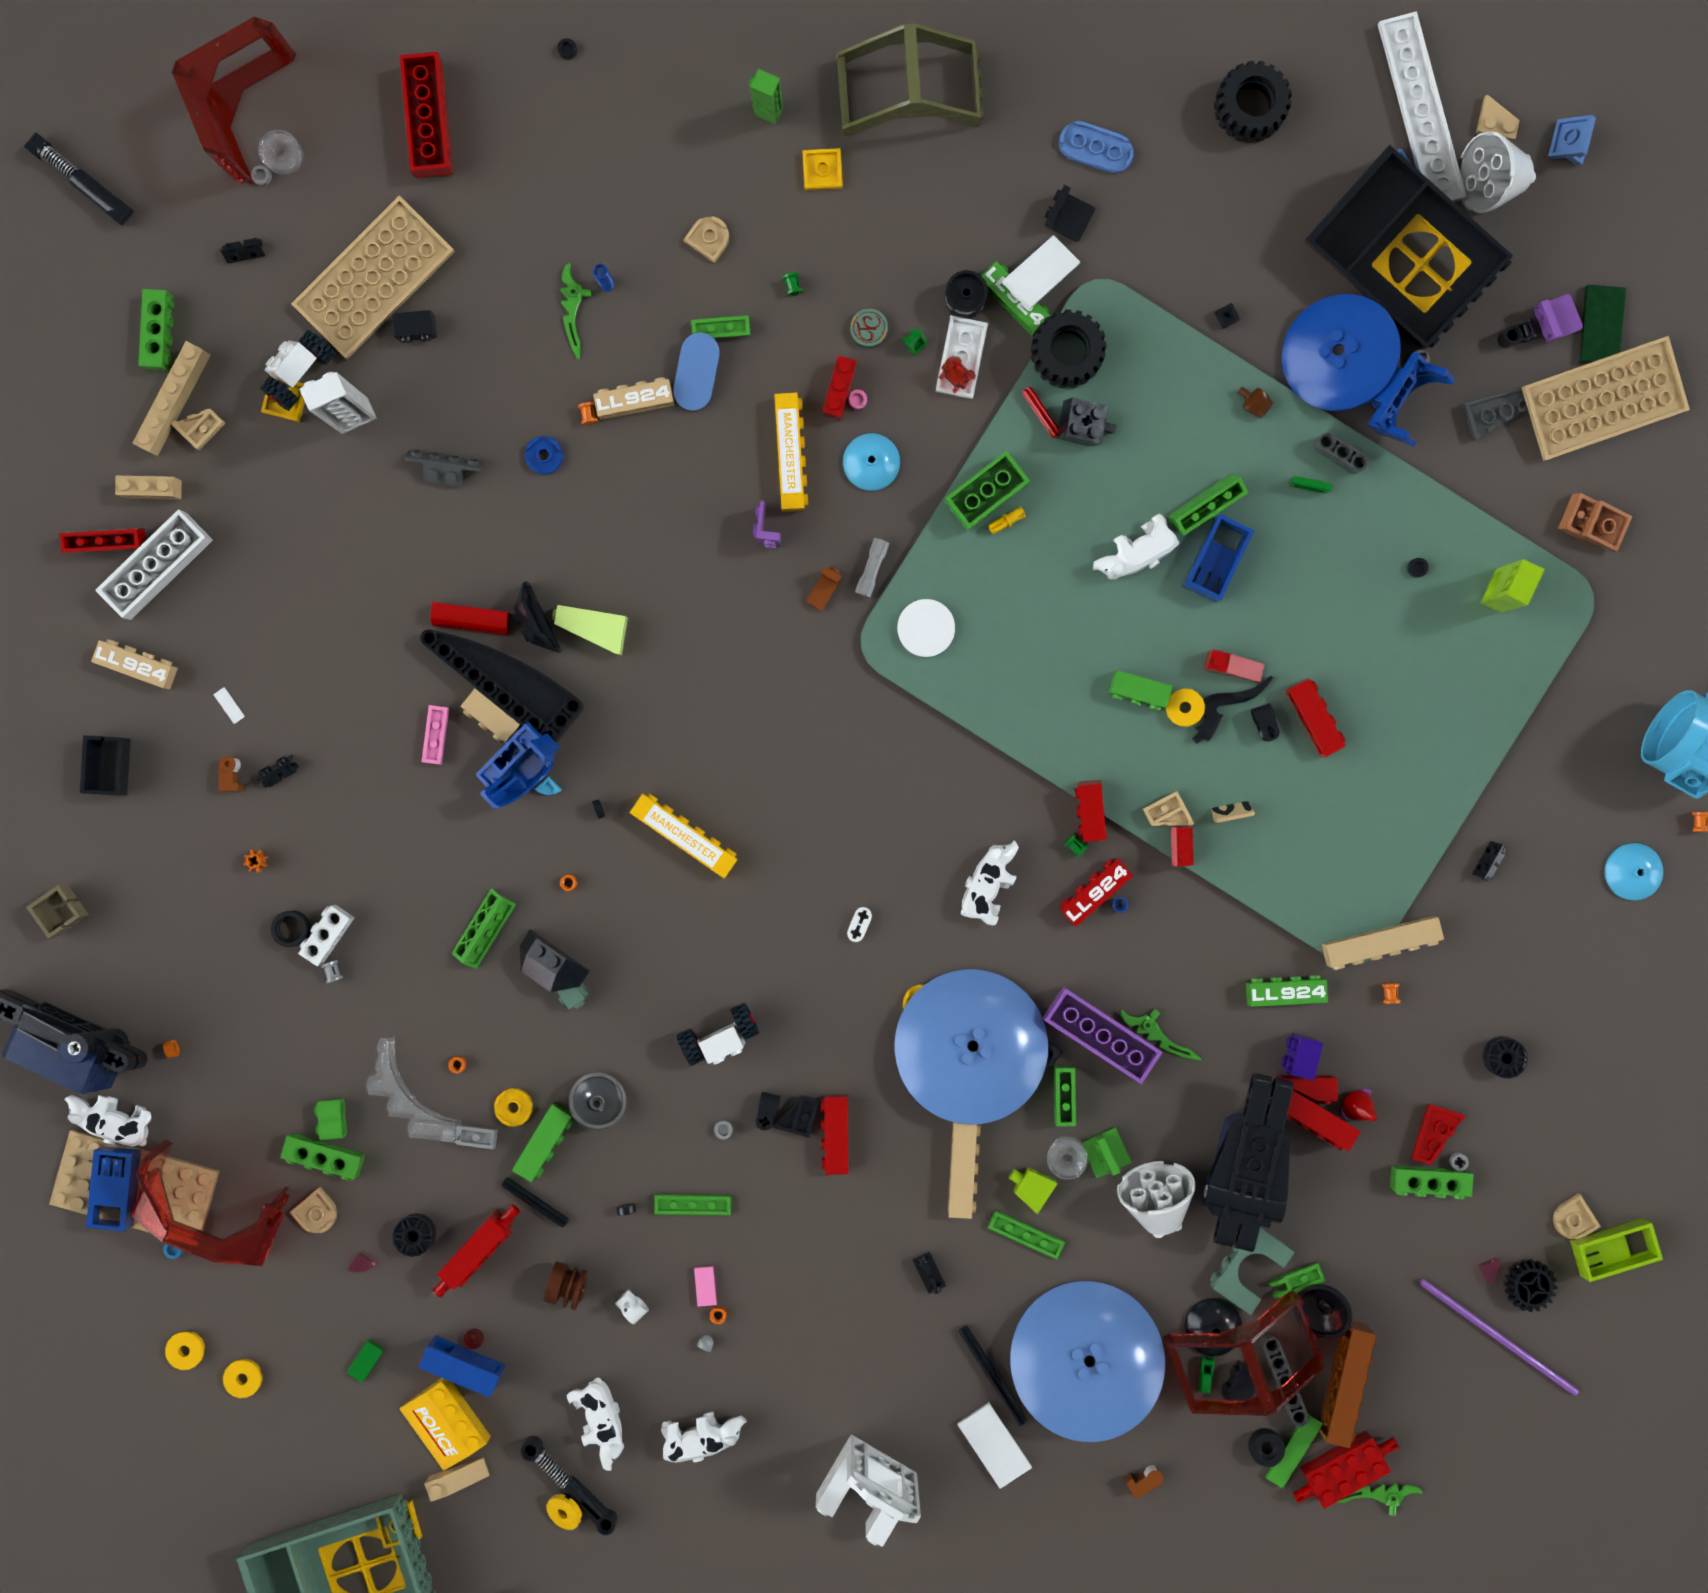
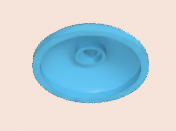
M868 433L858 436L851 441L844 452L843 469L846 477L859 489L865 491L884 489L895 480L899 472V452L892 441L880 434ZM869 457H874V458H875V462H874V463H870V462L868 461V458H869Z
M1639 843L1624 844L1615 849L1608 857L1605 865V879L1609 888L1617 896L1627 900H1642L1654 894L1659 888L1663 879V865L1658 854L1650 847ZM1639 869H1641L1642 874L1640 876L1637 874V871Z

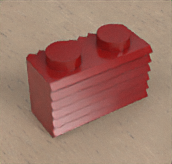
M1171 827L1173 866L1194 865V847H1192L1194 845L1192 843L1194 841L1192 839L1194 832L1192 827Z

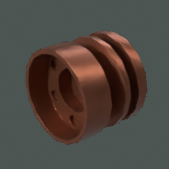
M556 1261L548 1280L543 1301L556 1305L560 1297H563V1307L566 1308L569 1300H572L570 1309L576 1310L586 1289L588 1270L583 1269L580 1277H577L578 1267H575L570 1275L568 1274V1265Z

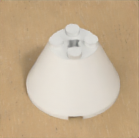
M1483 132L1477 135L1468 143L1461 155L1463 161L1460 174L1467 196L1461 201L1468 210L1480 214L1489 213L1520 195L1536 179L1530 155L1525 154L1506 137L1497 132Z
M1155 1161L1141 1164L1124 1174L1122 1182L1117 1186L1118 1198L1122 1205L1149 1233L1153 1234L1156 1238H1161L1164 1235L1182 1229L1183 1219L1195 1191L1194 1177L1186 1167L1177 1163L1168 1165L1164 1164L1163 1161Z

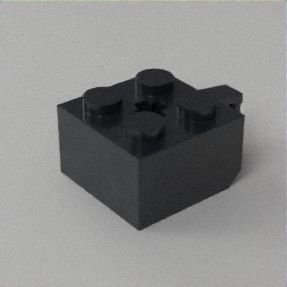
M1073 397L1064 400L1057 439L1085 446L1100 445L1104 433L1112 434L1116 431L1115 424L1106 422L1108 406Z

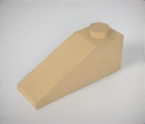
M484 1457L429 1475L424 1484L430 1502L468 1487L488 1477L490 1474Z

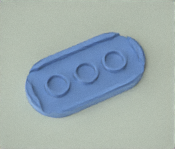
M1075 121L1067 125L1060 134V150L1066 158L1107 173L1117 174L1125 171L1133 160L1134 149L1129 139L1122 134L1083 121Z
M694 333L685 339L681 347L673 393L677 403L684 409L696 411L706 406L713 392L720 350L715 339L708 334Z

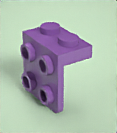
M1565 294L1550 301L1547 299L1533 307L1547 343L1583 328L1570 294Z
M760 500V505L756 504L755 516L758 519V524H754L753 535L758 544L765 545V548L776 549V546L781 547V535L776 532L763 531L766 504L764 500Z

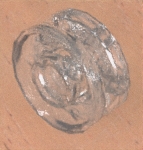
M273 130L265 134L259 143L258 153L260 159L270 171L277 175H289L299 169L303 161V151L301 145L290 133L284 130ZM284 149V153L281 156H277L278 151Z
M1062 1136L1056 1139L1050 1146L1047 1155L1048 1167L1059 1178L1065 1180L1075 1179L1086 1169L1089 1158L1088 1150L1085 1144L1078 1138ZM1069 1154L1073 1159L1066 1161L1063 1155Z

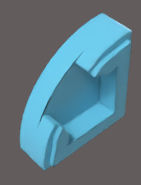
M550 776L535 788L538 793L543 795H554L562 791Z

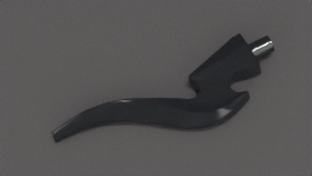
M1270 675L1261 684L1246 691L1217 693L1205 698V721L1195 727L1198 733L1192 740L1196 744L1203 738L1208 742L1213 737L1224 715L1217 712V707L1242 703L1255 698L1268 686L1273 677Z

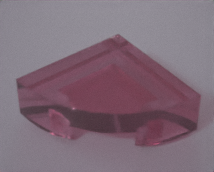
M360 1252L348 1270L355 1273L364 1272L371 1269L376 1263Z
M1497 1257L1479 1265L1488 1284L1496 1279L1500 1269V1262Z

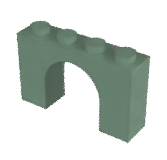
M1262 1227L1259 1230L1255 1250L1253 1252L1237 1249L1233 1245V1251L1222 1260L1221 1268L1218 1272L1213 1273L1209 1283L1215 1291L1249 1315L1253 1313L1262 1299L1239 1281L1238 1268L1241 1261L1245 1257L1257 1253L1266 1255L1284 1268L1295 1253L1289 1246Z

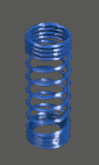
M602 263L595 265L593 275L601 289L604 291L612 290L615 282L607 266Z

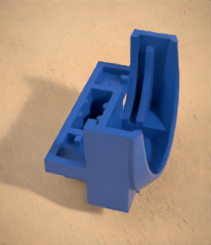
M1413 352L1401 368L1397 367L1394 376L1386 388L1369 401L1376 409V412L1372 415L1368 425L1378 434L1414 447L1417 442L1409 437V431L1397 428L1396 418L1400 407L1405 399L1417 388L1434 382L1453 385L1454 377L1447 369L1429 364L1419 353Z
M529 722L525 723L475 774L487 787L482 790L480 795L494 809L513 803L534 788L553 767L555 753L561 747L548 734L541 736Z

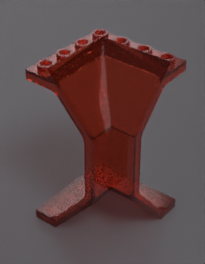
M165 1140L143 1158L136 1175L142 1189L130 1215L162 1243L209 1261L263 1266L285 1214L281 1212V1209L286 1205L290 1196L287 1194L288 1187H285L270 1205L265 1204L257 1223L222 1239L174 1220L161 1176V1170L173 1142Z

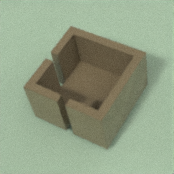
M68 884L55 886L26 907L48 939L59 937L72 928L73 925L89 916L80 901H74L77 897Z

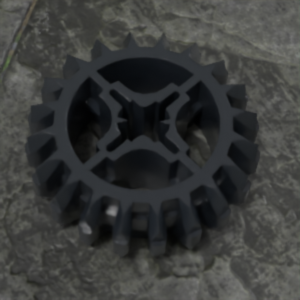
M1529 1259L1528 1262L1521 1260V1265L1514 1263L1515 1269L1509 1268L1511 1274H1506L1505 1277L1508 1281L1503 1282L1508 1288L1504 1291L1508 1294V1300L1513 1301L1515 1307H1519L1522 1311L1527 1309V1311L1533 1312V1309L1540 1312V1306L1547 1308V1302L1553 1303L1550 1298L1551 1296H1556L1553 1290L1558 1289L1554 1284L1557 1282V1279L1552 1277L1554 1272L1548 1270L1549 1267L1546 1264L1542 1265V1262L1538 1260L1534 1262V1260ZM1540 1274L1543 1278V1287L1540 1286ZM1518 1284L1521 1285V1287H1522V1289H1521V1293H1522L1521 1297L1519 1296V1293H1518Z

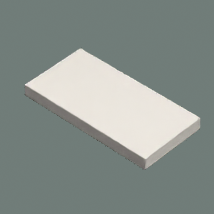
M1053 235L1009 274L1002 284L1030 310L1080 264V261Z
M951 315L935 392L973 399L988 323Z
M990 1402L957 1423L1000 1489L1032 1468Z

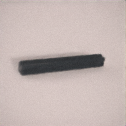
M509 1177L503 1181L501 1186L560 1227H564L568 1222V1217Z

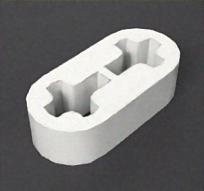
M859 907L855 911L847 932L848 938L851 941L859 942L863 939L872 918L870 909ZM866 910V915L869 916L868 919L864 918L862 924L858 923L860 920L858 913ZM857 925L861 926L859 929L861 936L853 938V934L850 933L851 930H855Z

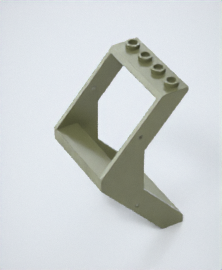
M915 23L903 24L837 52L842 135L851 136L893 119L936 116L975 127L980 126L981 119H984V109L980 107V100L983 99V94L978 82L981 81V69L977 68V62H980V52L976 50V41ZM930 42L971 54L975 113L921 99L917 43ZM904 44L908 100L850 122L845 63L888 45Z

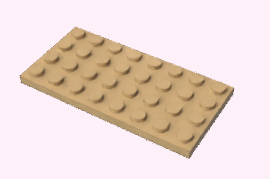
M399 195L291 305L348 360L455 251Z
M1669 336L1521 387L1543 461L1690 410Z
M74 1129L70 1130L50 1199V1205L87 1215L93 1151L102 1146L141 1150L134 1226L131 1228L195 1246L199 1245L219 1176V1170L138 1147L115 1143V1145L103 1142L104 1138ZM106 1155V1158H112L111 1176L113 1171L114 1159H124L122 1177H124L126 1157ZM101 1206L99 1219L120 1221L121 1208Z

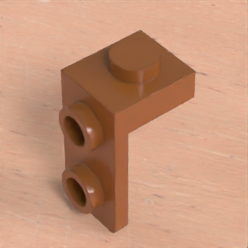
M825 566L821 572V577L806 602L823 611L842 579V576L839 575L840 571L832 566L830 568Z

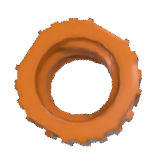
M566 874L560 880V886L565 891H572L578 885L576 877L572 874ZM567 878L573 881L571 887H567L564 883Z
M176 1040L164 1042L163 1049L167 1058L180 1055V1048Z
M455 1056L450 1059L448 1067L452 1073L459 1074L466 1069L467 1062L463 1056ZM456 1060L461 1063L460 1069L453 1066Z
M721 1305L713 1307L709 1317L713 1324L724 1323L727 1317L725 1308ZM719 1311L723 1316L715 1318L714 1313Z

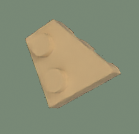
M210 408L201 411L199 414L189 415L186 419L171 422V425L197 450H200L226 424Z
M1178 791L1142 809L1151 826L1194 824Z

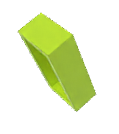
M1525 559L1496 568L1480 603L1500 613L1527 606L1545 569Z
M1644 1218L1600 1230L1581 1239L1570 1240L1580 1276L1589 1282L1663 1260L1653 1224ZM1642 1230L1648 1250L1631 1255L1625 1235ZM1597 1251H1598V1253H1595V1254L1586 1256L1587 1254H1590V1253H1593V1252H1597ZM1600 1262H1601V1264H1599V1265H1595V1266L1589 1267L1590 1265L1597 1264V1263H1600Z

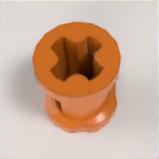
M585 402L578 405V409L581 410L582 425L599 422L595 416V402Z
M1692 812L1694 816L1693 831L1708 832V812Z
M1382 983L1385 996L1383 1003H1401L1398 997L1400 983Z

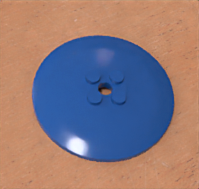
M1339 294L1323 298L1301 312L1286 334L1282 348V367L1286 380L1297 396L1316 408L1328 411H1345L1362 406L1378 396L1386 388L1396 372L1401 352L1398 329L1389 313L1381 305L1367 297L1354 294ZM1337 346L1344 347V352L1341 355L1334 354V349Z

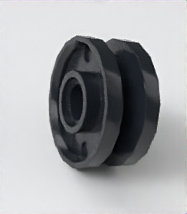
M1500 1036L1493 1038L1486 1044L1483 1049L1482 1059L1488 1071L1501 1078L1510 1079L1517 1077L1525 1070L1528 1055L1521 1043L1510 1037ZM1508 1053V1059L1503 1062V1054Z
M419 1213L409 1214L395 1226L392 1235L393 1244L405 1256H420L430 1249L435 1242V1225L426 1215ZM411 1231L418 1233V1239L411 1237Z

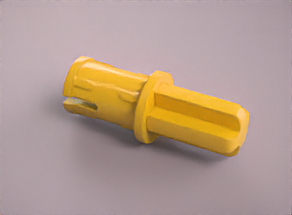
M1019 506L1007 514H1002V517L990 523L988 528L992 534H995L1006 527H1012L1013 523L1025 518L1026 514H1024L1025 512L1022 507Z

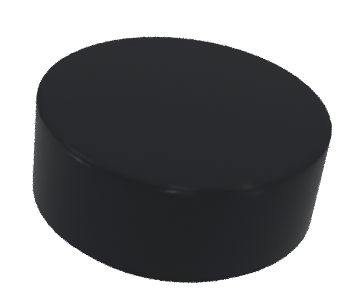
M564 38L558 43L557 50L561 58L571 60L576 56L577 47L573 40Z
M1415 558L1407 566L1408 573L1415 578L1424 576L1429 568L1427 561L1423 558Z
M600 800L592 801L598 819L604 818L605 813Z
M635 1203L616 1207L617 1215L625 1216L635 1213Z

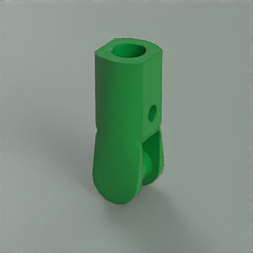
M1201 1356L1198 1382L1199 1392L1211 1393L1215 1365L1214 1357L1207 1359ZM1204 1366H1208L1209 1371L1204 1370Z

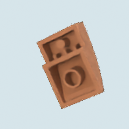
M1582 493L1572 494L1558 530L1590 544L1618 552L1632 516L1601 500L1596 501Z

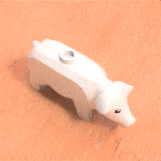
M1158 514L1151 519L1152 521L1141 526L1146 535L1141 536L1134 542L1123 535L1115 538L1113 541L1117 544V555L1105 556L1094 561L1093 570L1103 572L1107 575L1108 579H1118L1122 576L1135 574L1148 566L1152 569L1160 564L1159 560L1169 555L1179 545V541L1176 535L1168 528L1167 521L1163 515Z

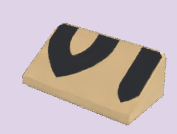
M1248 801L1211 809L1213 822L1215 823L1255 815Z

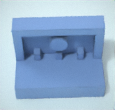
M1585 115L1557 119L1548 157L1552 160L1566 158L1576 166L1583 165L1596 117Z

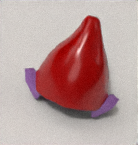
M1363 1088L1347 1095L1343 1107H1341L1342 1119L1347 1120L1350 1118L1354 1121L1369 1120L1375 1122L1377 1120L1375 1105L1370 1097L1372 1090Z

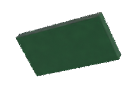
M1589 284L1585 286L1579 362L1591 363L1621 352L1626 288Z

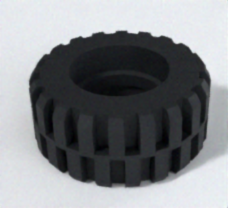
M1248 61L1245 66L1243 63L1237 65L1235 69H1231L1227 76L1224 77L1215 96L1214 109L1217 110L1215 112L1216 120L1220 119L1219 126L1221 129L1225 128L1227 130L1226 134L1228 136L1234 135L1236 136L1235 140L1240 142L1242 139H1246V143H1252L1254 139L1260 142L1265 137L1269 138L1286 119L1292 104L1290 99L1292 91L1287 89L1289 82L1287 79L1282 78L1284 74L1280 70L1278 72L1275 71L1274 65L1266 66L1263 61H1259L1258 64H1254V61ZM1244 88H1254L1261 91L1269 102L1268 113L1262 116H1250L1244 113L1237 104V92Z
M1066 309L1064 313L1057 311L1053 316L1045 318L1044 322L1037 328L1031 344V361L1035 364V371L1041 373L1040 377L1044 381L1046 379L1049 380L1050 385L1055 386V384H1058L1060 388L1064 389L1067 386L1076 388L1079 384L1084 385L1100 369L1105 359L1107 344L1104 341V331L1099 330L1100 325L1097 321L1095 323L1091 321L1092 316L1089 314L1085 317L1081 315L1082 311L1079 310L1076 313H1072L1071 309ZM1062 333H1071L1078 336L1086 347V355L1083 361L1073 366L1063 365L1056 361L1050 351V345L1054 337Z

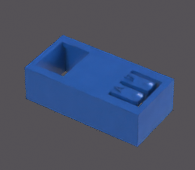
M1222 514L1216 516L1182 586L1216 603L1221 601L1255 530ZM1219 524L1243 535L1235 551L1212 541ZM1198 568H1200V571H1199V573H1198V575H1197L1195 581L1192 582V580H1193V578H1194V576H1195V574H1196ZM1208 573H1211L1205 587H1202ZM1221 578L1215 593L1212 592L1218 579Z
M102 1146L93 1151L86 1228L126 1231L134 1226L141 1150ZM106 1155L126 1157L124 1177H122L124 1159H114L113 1171L111 1176L112 1158H106ZM101 1206L121 1208L120 1221L99 1219Z
M435 1335L427 1346L418 1368L490 1398L500 1381L506 1364Z

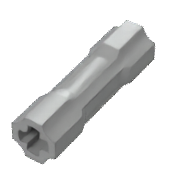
M877 538L873 539L869 550V559L864 573L859 579L855 593L871 598L880 564L886 556L890 543Z

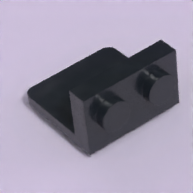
M1064 185L1062 190H1057L1053 198L1056 201L1053 208L1049 206L1044 216L1047 218L1045 226L1075 242H1079L1095 212V208L1070 195L1071 188Z

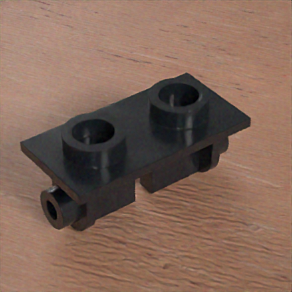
M255 237L243 240L244 245H241L240 241L226 243L220 251L228 264L264 257L265 253L261 248L263 246L262 240Z
M293 755L283 756L276 761L275 765L271 767L266 766L261 769L258 782L263 779L262 784L265 788L272 787L282 781L278 774L281 773L284 778H287L296 773L299 766L296 762L292 763Z
M1490 841L1472 874L1481 877L1486 882L1492 880L1497 870L1494 863L1500 865L1506 855L1505 851L1507 848L1502 844Z
M930 1251L912 1259L928 1293H940L941 1288L946 1287V1284Z

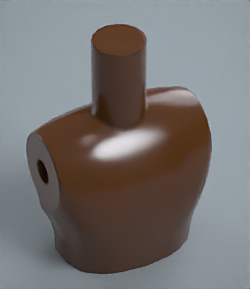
M1241 387L1237 392L1246 399L1243 408L1248 413L1261 419L1274 403L1269 395L1260 388L1250 393L1244 387Z

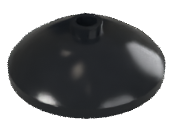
M1324 1284L1309 1285L1298 1293L1294 1301V1313L1297 1321L1307 1332L1316 1337L1325 1339L1337 1338L1343 1335L1351 1325L1353 1314L1349 1301L1341 1292L1331 1286Z
M1217 1298L1204 1299L1195 1304L1188 1312L1185 1319V1334L1191 1346L1199 1353L1207 1356H1221L1233 1350L1240 1341L1242 1321L1239 1313L1230 1303ZM1218 1328L1219 1332L1214 1334L1213 1330Z

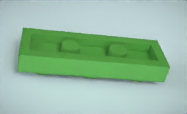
M749 315L691 320L692 334L705 333L713 338L751 336Z

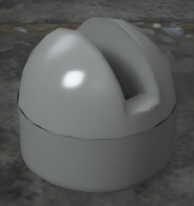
M709 1335L702 1336L697 1346L704 1351L711 1352L713 1348L712 1337Z

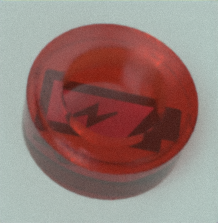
M476 1328L468 1330L463 1339L465 1346L469 1349L479 1348L484 1341L483 1333Z

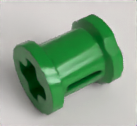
M791 272L782 276L783 281L786 283V295L788 297L803 293V288H800L798 272Z
M1074 832L1063 845L1065 847L1068 846L1075 853V857L1078 858L1088 848V845L1079 840Z

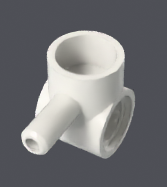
M629 1289L615 1302L621 1309L624 1317L632 1324H635L649 1311L647 1305Z

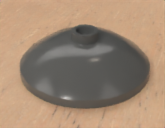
M591 1073L581 1077L573 1085L568 1102L570 1112L579 1124L589 1129L603 1130L612 1127L621 1119L626 1109L627 1098L624 1088L615 1078L604 1073ZM593 1103H598L599 1107H594Z

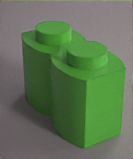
M344 1098L317 1101V1105L314 1106V1114L318 1117L316 1135L319 1136V1139L327 1140L346 1137L347 1126Z

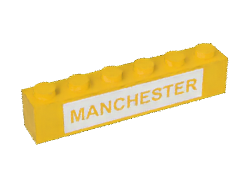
M798 392L775 394L782 512L805 511V506L808 505V494H804V486H807V475H803L802 467H806V457L802 456L801 448H805L804 436H800V429H804L803 417H799V410H803L802 398H798Z
M648 793V795L642 794L629 812L715 873L726 878L738 861V858L735 857L737 853L730 848L723 849L720 846V841L714 837L710 839L704 835L705 831L698 826H695V828L688 824L690 821L682 815L677 817L672 813L674 810L666 804L662 806L657 803L658 798Z

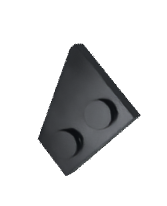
M801 1095L774 1124V1128L809 1138L820 1100Z

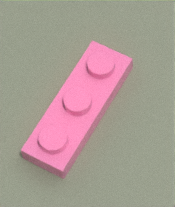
M429 705L422 762L442 765L449 716L448 707Z

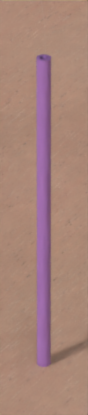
M1424 1278L1419 1281L1420 1286L1574 1396L1579 1393L1576 1387Z

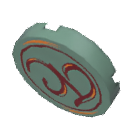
M863 309L853 316L850 323V333L853 340L865 348H873L880 345L886 338L888 322L880 311Z

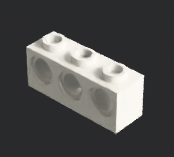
M337 905L327 906L321 914L323 918L319 923L316 922L310 930L312 934L308 939L305 938L300 945L301 950L298 954L316 966L324 964L355 918ZM334 913H336L339 916V922L337 924L334 923L332 920V916ZM323 929L328 931L329 936L327 939H324L321 935ZM312 945L317 947V955L312 954Z

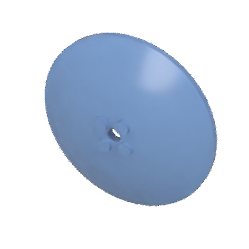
M965 969L952 971L926 983L912 996L905 1006L895 1033L896 1064L901 1079L910 1094L929 1112L945 1120L960 1124L989 1123L1004 1118L1016 1111L1037 1089L1043 1077L1048 1058L1046 1027L1033 1000L1011 980L984 970ZM971 1040L976 1041L978 1044V1049L975 1052H971L967 1048V1044Z
M1078 1281L1062 1284L1047 1291L1029 1306L1014 1332L1010 1351V1366L1014 1386L1022 1403L1040 1424L1064 1438L1081 1442H1099L1125 1434L1148 1415L1162 1389L1165 1374V1354L1158 1329L1148 1312L1139 1302L1124 1291L1111 1285L1094 1281ZM1088 1355L1093 1356L1095 1360L1092 1367H1087L1084 1364V1359Z

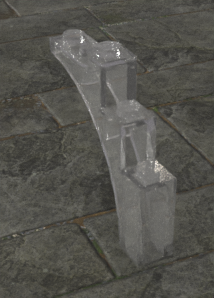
M380 1037L377 1043L378 1060L375 1064L377 1073L369 1075L366 1083L368 1095L390 1097L387 1102L388 1116L410 1118L407 1126L409 1138L447 1142L460 1140L462 1120L448 1118L432 1111L411 1093L403 1081L397 1066L394 1037Z

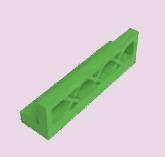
M491 888L451 954L462 964L477 969L516 903L503 897ZM495 896L497 899L491 906V901ZM485 914V919L481 922V917ZM475 930V935L471 938V934ZM465 946V951H464L463 955L461 956L459 953L461 952L462 948Z

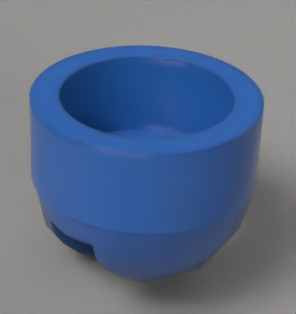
M1122 897L1116 898L1113 901V909L1117 913H1124L1128 909L1127 900ZM1123 901L1125 904L1118 910L1117 907Z

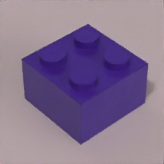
M1292 1033L1286 1042L1288 1050L1287 1054L1282 1058V1070L1292 1076L1314 1081L1323 1043L1315 1038Z

